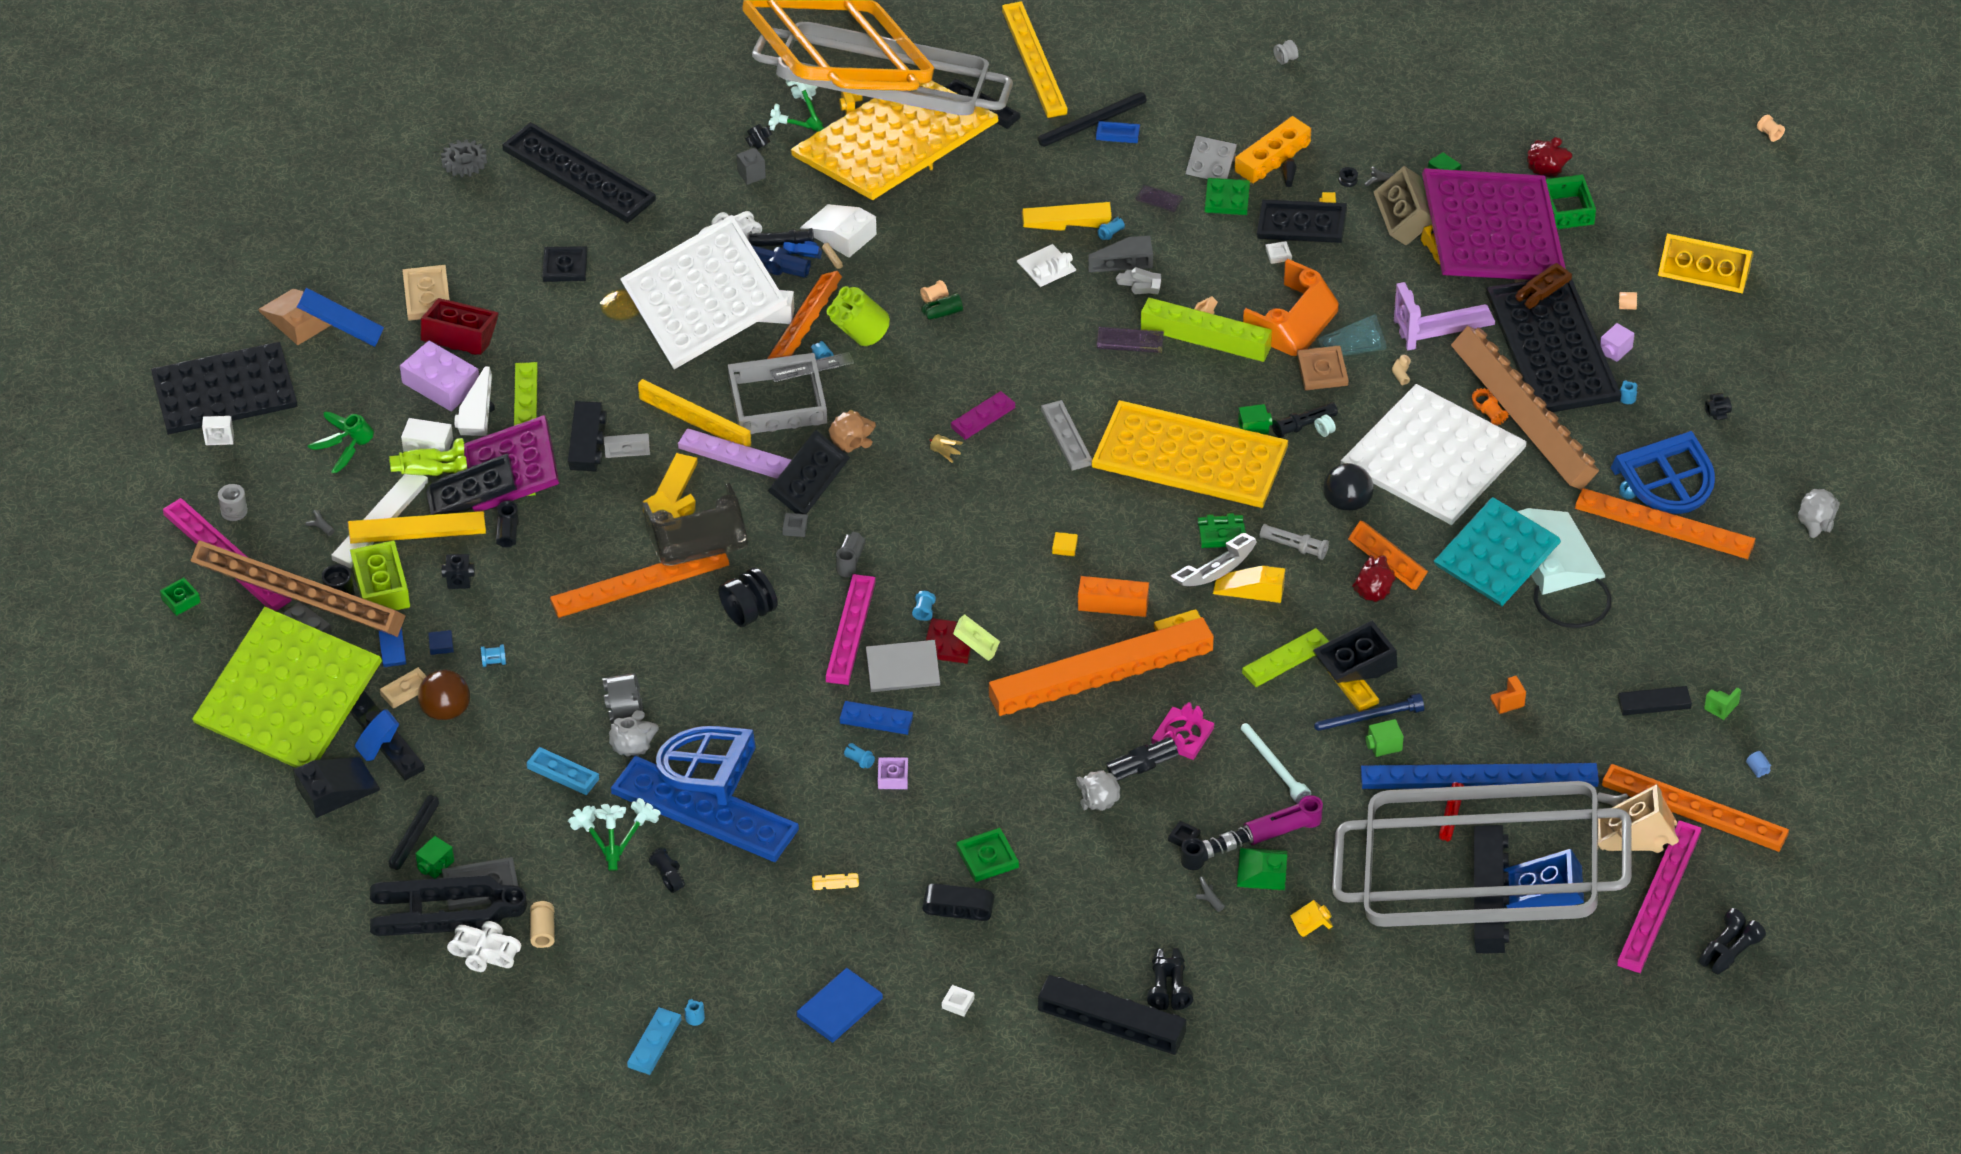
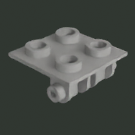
M1196 136L1185 174L1205 179H1227L1232 161L1235 162L1237 144Z

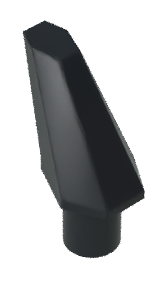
M1288 158L1283 165L1286 187L1292 186L1297 168L1292 158Z

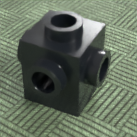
M469 554L446 555V564H442V578H446L447 588H470L471 577L475 576L474 563H470Z

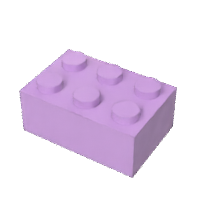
M431 341L425 343L400 365L403 384L449 411H453L464 401L479 377L478 368Z

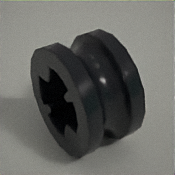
M1345 167L1340 170L1339 183L1342 186L1352 187L1357 184L1358 172L1356 169Z

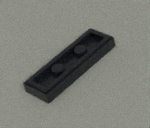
M1687 686L1618 693V701L1623 716L1691 709L1692 706Z

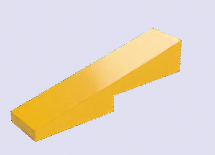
M1110 202L1023 208L1022 210L1023 227L1059 231L1065 230L1066 225L1099 228L1100 225L1109 223L1112 217Z

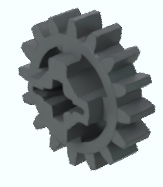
M465 139L462 143L460 140H457L455 145L449 143V148L444 147V153H441L442 167L446 169L447 173L452 171V176L460 174L461 178H463L464 174H468L471 177L472 172L478 174L479 169H484V164L487 163L486 149H483L482 144L476 145L475 140L471 143H468V139Z

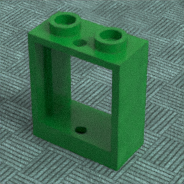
M1583 174L1546 179L1557 229L1587 226L1595 223L1596 207ZM1578 196L1583 209L1557 212L1552 199Z

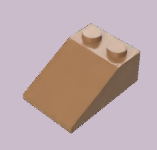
M291 289L259 308V312L294 343L299 345L331 325L297 308L303 291Z

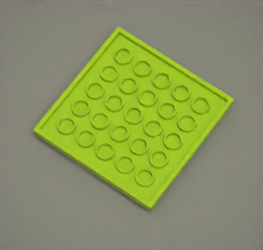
M264 607L192 720L200 726L297 768L311 761L321 759L379 667L382 659L376 654Z

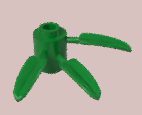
M324 412L325 419L344 432L313 442L308 447L312 450L328 448L341 443L342 438L349 435L353 440L345 448L331 471L332 473H338L356 451L353 448L355 443L359 445L368 443L373 438L374 430L361 415L351 414L345 419L337 414Z

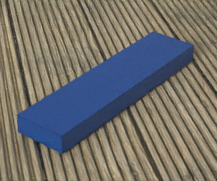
M308 288L304 290L297 305V308L374 347L384 329L381 325Z

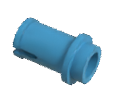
M1116 217L1109 223L1100 225L1097 232L1102 240H1110L1115 233L1123 230L1125 225L1121 218Z
M853 743L848 745L852 750L846 747L844 751L845 757L859 763L861 768H870L873 765L875 757L871 751H864Z

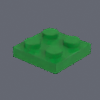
M1208 178L1205 212L1247 215L1250 180Z
M1001 828L956 842V848L974 882L1019 868V861Z

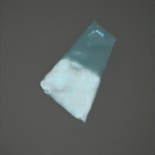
M1376 314L1322 336L1317 340L1319 348L1341 346L1343 356L1386 350V342Z

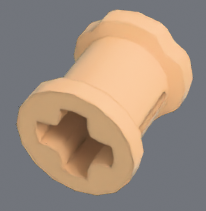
M1770 115L1763 116L1757 124V129L1765 132L1772 142L1780 139L1785 132L1784 126L1778 125Z
M941 280L937 281L933 286L920 289L921 297L925 303L949 295L945 283Z

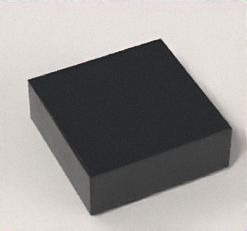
M1179 821L1168 836V841L1181 847L1184 840L1198 838L1201 830Z

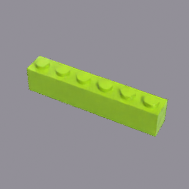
M1149 297L1141 311V330L1262 362L1265 361L1271 349V329Z

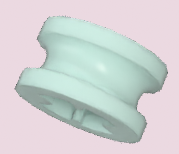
M1325 414L1314 421L1317 432L1323 437L1333 433L1336 429L1334 421L1329 415Z

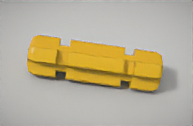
M848 873V876H845V874L825 875V878H822V875L812 877L813 890H823V887H826V889L845 888L847 885H849V888L859 886L857 873Z

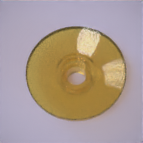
M617 289L607 293L600 303L602 312L607 317L615 320L630 319L640 313L626 289Z

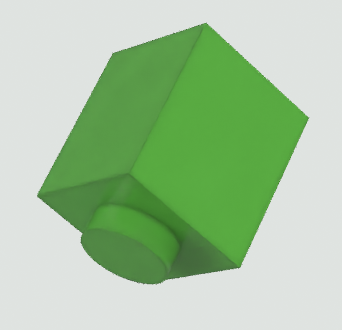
M1396 719L1369 725L1366 744L1368 749L1373 750L1376 757L1402 751L1404 736Z

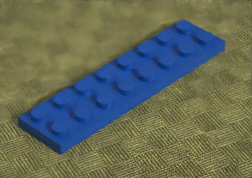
M637 756L631 760L611 787L613 795L630 802H637V799L641 798L644 800L645 805L647 803L651 804L653 809L659 810L663 816L772 862L778 860L799 830L798 823L732 796L728 805H718L716 793L687 791L675 788L662 780L658 773L657 764Z

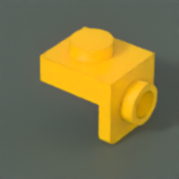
M841 91V98L839 99L841 111L845 110L846 114L855 111V102L862 101V95Z
M1315 900L1290 915L1298 933L1302 937L1308 935L1321 925H1325L1328 929L1333 927L1329 919L1332 917L1330 911L1325 905L1320 906Z

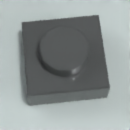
M786 513L783 535L805 537L808 515Z

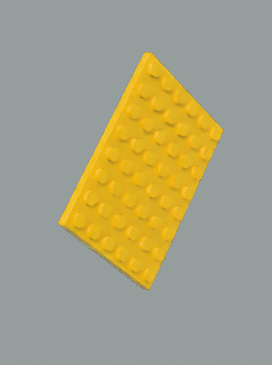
M934 81L920 83V87L957 94ZM873 98L855 109V111L849 112L846 116L831 123L828 127L815 133L805 141L800 142L791 149V153L798 160L874 200L997 123L998 115L980 107H975L974 113L971 115H955ZM934 123L935 125L932 127L934 132L929 134L930 125Z

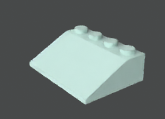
M1532 508L1517 511L1559 536L1561 543L1531 574L1536 585L1539 586L1542 595L1591 582L1596 578H1605L1603 570L1568 512Z

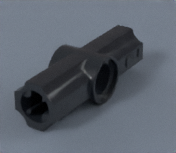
M1169 737L1149 746L1146 744L1128 752L1129 754L1107 762L1106 766L1108 773H1112L1117 781L1135 773L1141 774L1155 768L1157 764L1179 756L1174 740L1172 737Z

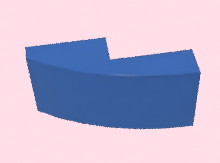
M402 627L398 637L379 631L383 667L405 665L406 657Z
M384 709L371 721L355 744V748L366 761L375 759L382 743L390 742L399 726V723L388 709Z

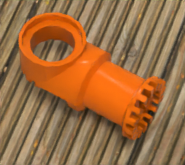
M1476 389L1474 394H1472L1473 406L1483 414H1486L1491 419L1492 424L1498 426L1501 425V422L1504 423L1506 421V418L1509 416L1508 412L1502 410L1498 405V400L1488 389ZM1480 396L1488 398L1483 404L1476 401Z

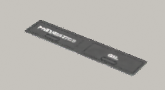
M846 352L817 359L816 363L818 371L852 364L854 361L850 353ZM810 361L771 370L770 373L776 382L814 373Z

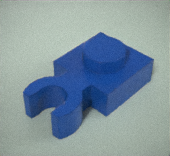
M805 241L804 244L784 242L783 248L790 254L821 259L822 250L815 242Z

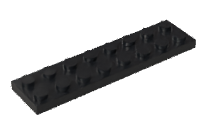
M531 122L502 144L503 151L626 223H629L656 201V195L653 192Z

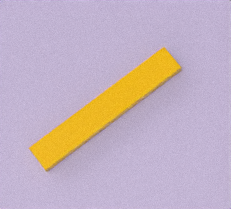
M644 379L638 383L640 400L721 439L748 447L751 446L750 430Z
M483 511L348 521L350 544L486 533Z

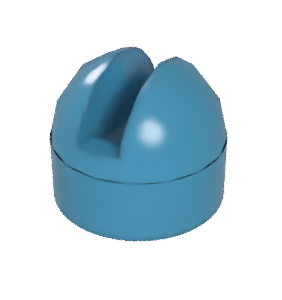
M1626 480L1623 481L1620 485L1619 494L1626 499L1636 497Z

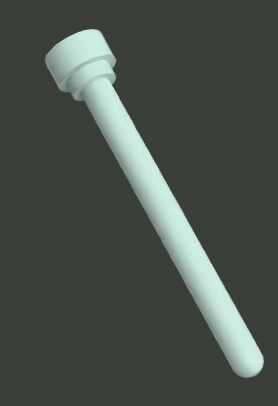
M1247 723L1242 724V732L1288 785L1292 799L1299 804L1303 797L1311 795L1309 788L1292 777Z

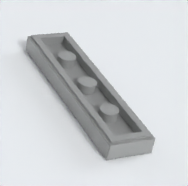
M1060 400L1041 405V411L1071 470L1091 466L1092 458L1063 401Z

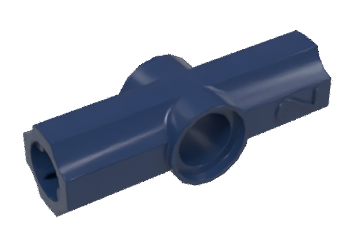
M751 245L770 274L778 276L784 272L807 278L811 267V260L792 256L782 247H776L772 251Z

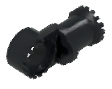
M658 848V850H655V853L652 852L653 855L650 856L649 863L658 868L666 888L671 893L685 886L684 879L681 880L683 877L679 876L680 872L677 873L680 867L679 863L668 856L665 848Z

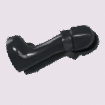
M1730 908L1724 916L1726 925L1724 931L1713 942L1708 943L1706 949L1702 950L1699 957V964L1706 967L1717 956L1718 960L1712 968V972L1717 975L1728 969L1743 950L1750 945L1761 942L1766 936V931L1759 922L1753 920L1746 925L1744 915L1735 908ZM1742 932L1738 940L1728 949L1726 945Z
M1163 948L1156 949L1152 969L1155 973V987L1150 988L1148 991L1147 1002L1151 1007H1155L1158 1010H1167L1169 1007L1167 977H1171L1172 980L1171 1006L1173 1010H1182L1193 1002V992L1183 984L1185 960L1179 948H1173L1172 958H1165Z

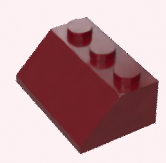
M438 298L421 318V341H431L436 345L446 346L453 350H462L470 354L482 355L490 345L499 312Z

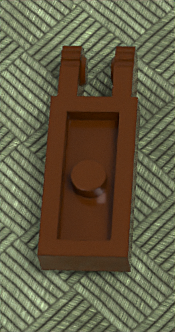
M1555 263L1527 282L1517 292L1516 300L1519 302L1523 301L1532 293L1525 303L1526 307L1531 309L1540 300L1542 301L1571 281L1572 273L1558 263Z

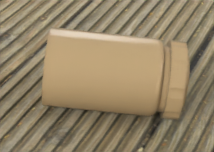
M546 901L535 902L530 907V941L537 948L550 947L555 942L554 906Z

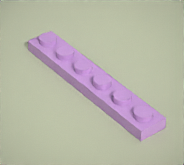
M688 428L678 442V449L773 478H778L791 461L781 456Z

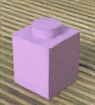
M1616 323L1601 337L1600 346L1605 357L1611 358L1616 362L1619 361L1633 348L1634 333Z

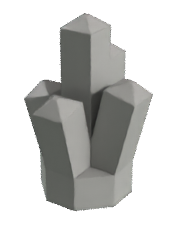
M1135 267L1133 270L1127 269L1124 274L1119 273L1116 281L1119 285L1132 286L1131 290L1134 294L1149 293L1158 295L1161 274Z

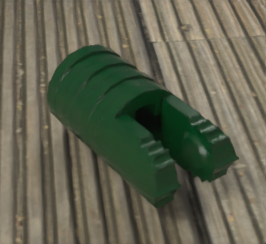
M954 293L923 304L921 311L928 320L961 312L963 311V305L959 294Z

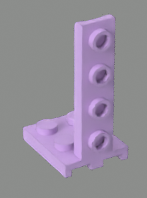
M1405 282L1396 284L1394 322L1400 326L1399 333L1401 338H1405L1407 341V350L1416 349V340L1461 332L1467 326L1476 329L1477 327L1495 325V320L1486 304L1421 317L1420 308L1414 303L1412 291L1408 290Z

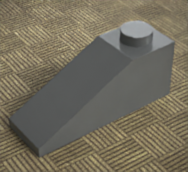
M1150 236L1128 237L1088 256L1089 272L1133 270L1135 267L1140 269L1153 268V250Z

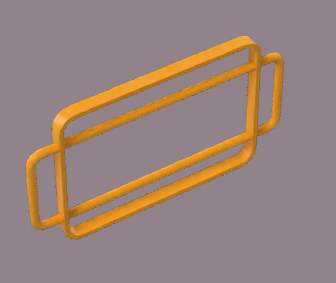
M743 0V12L790 70L798 77L808 80L831 81L836 86L844 89L913 91L919 88L920 83L932 81L934 66L880 4L873 0ZM755 7L771 8L819 67L800 63ZM782 8L848 10L897 69L830 67ZM859 11L872 14L920 70H909Z

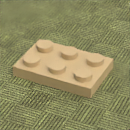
M446 265L403 269L408 321L421 319L438 298L450 300Z

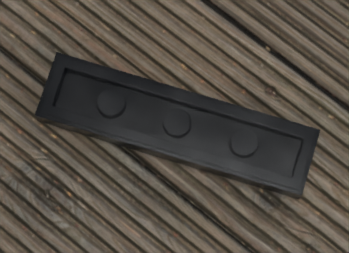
M954 79L945 87L959 95L973 97L975 92L974 88L957 79ZM980 93L979 99L998 102L984 93ZM1008 106L1000 110H990L998 115L997 124L1006 129L1010 128L1020 119V113Z

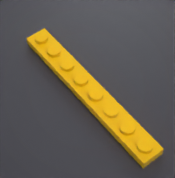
M1022 1L1002 5V12L1047 118L1066 115L1067 106Z

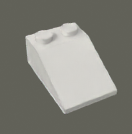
M830 204L826 205L800 227V230L813 228L814 238L824 244L829 243L833 249L847 257H851L877 234L876 216L860 207Z

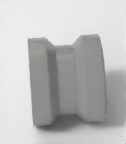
M1292 40L1285 41L1283 45H1275L1273 48L1275 58L1281 65L1287 63L1288 60L1298 58V49Z

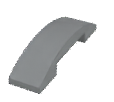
M1242 533L1226 543L1228 551L1198 569L1188 565L1171 575V579L1182 586H1197L1219 579L1237 567L1249 555L1257 541L1254 537Z

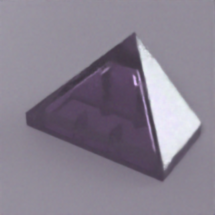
M1143 185L1136 196L1137 201L1172 212L1176 211L1183 199V196L1148 185Z

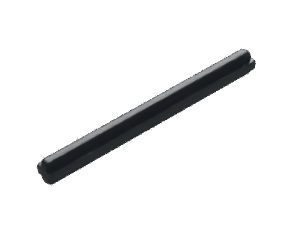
M1139 92L1042 134L1038 137L1039 144L1046 147L1098 124V121H1105L1147 102L1146 95L1143 92Z

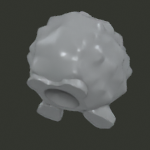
M1813 489L1810 493H1806L1802 499L1798 519L1801 524L1806 526L1811 538L1817 537L1822 531L1831 532L1840 502L1831 492L1825 489Z
M636 710L632 717L616 718L609 731V743L613 751L619 755L624 754L626 757H629L631 755L645 754L650 748V742L659 730V726L649 721H641L645 713Z
M1099 770L1097 772H1090L1084 778L1076 777L1077 786L1082 791L1083 799L1080 802L1083 810H1087L1089 807L1091 810L1103 811L1106 808H1111L1119 800L1120 786L1112 773Z

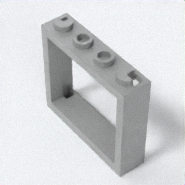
M814 353L728 364V379L737 423L750 430L751 434L827 423V408ZM804 362H812L814 373H810L817 407L744 417L737 384L772 380L771 370Z

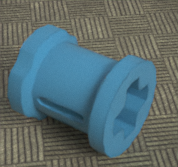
M920 591L915 596L917 603L912 611V615L917 620L929 621L933 616L932 605L935 603L936 597L929 591Z
M504 644L496 648L481 647L483 667H486L487 664L496 663L506 665Z

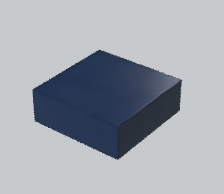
M451 630L429 632L431 655L454 653Z

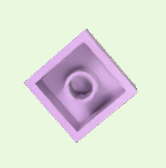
M879 758L878 789H908V758Z

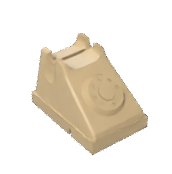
M1657 784L1612 807L1626 811L1631 817L1632 851H1653L1659 853L1664 850V844L1668 843L1673 846L1679 842L1675 832L1677 821L1665 802L1662 791ZM1598 818V845L1602 850L1622 851L1621 819Z

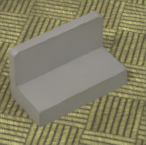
M647 433L604 437L606 458L650 455L649 434Z

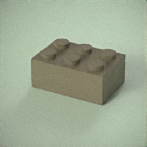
M1403 166L1374 191L1389 235L1404 245H1408L1423 232L1424 227L1432 225L1426 191L1421 176L1407 167Z

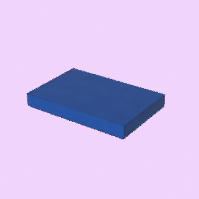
M846 968L797 1011V1017L833 1043L883 999V994Z

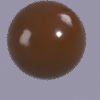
M438 670L430 673L421 682L418 690V702L422 711L427 716L438 720H448L461 715L467 709L470 702V690L467 682L458 673L451 670Z

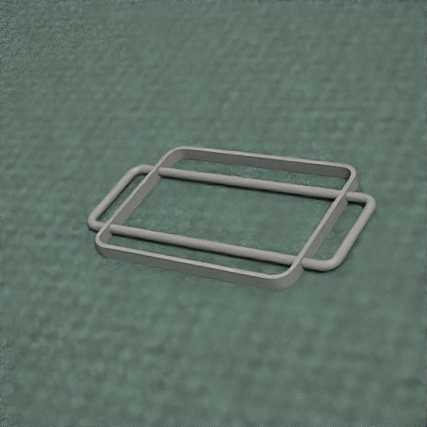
M799 22L795 24L811 44L890 60L867 33L812 22ZM772 28L779 37L788 39L785 45L791 51L795 41H798L794 35L788 30ZM762 34L752 51V57L756 61L777 66L776 74L789 81L955 115H971L974 113L975 107L990 110L1003 109L1007 104L1013 87V80L1010 77L989 72V62L984 58L914 43L915 46L934 66V69L979 78L973 97L920 86L913 91L844 89L836 86L831 81L804 79L796 76L781 57L761 54L767 42ZM882 37L903 63L916 65L894 39ZM802 63L807 66L819 67L817 65ZM985 79L1004 83L998 102L979 99Z
M1582 781L1382 791L1370 799L1368 820L1346 821L1335 832L1333 895L1342 902H1364L1368 921L1381 927L1578 919L1587 917L1596 910L1598 892L1621 890L1630 883L1632 877V823L1630 815L1618 808L1598 809L1596 789L1591 784ZM1583 794L1592 799V809L1375 819L1376 810L1388 803ZM1598 818H1619L1622 820V877L1618 881L1598 882ZM1592 819V882L1371 892L1374 829ZM1367 829L1364 892L1345 893L1342 891L1344 835L1349 830ZM1592 892L1588 902L1572 906L1389 914L1376 913L1370 909L1371 902Z

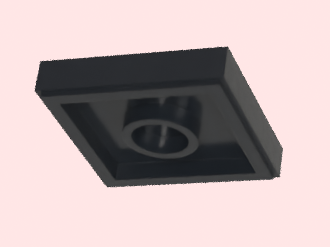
M587 246L544 247L543 282L586 281Z

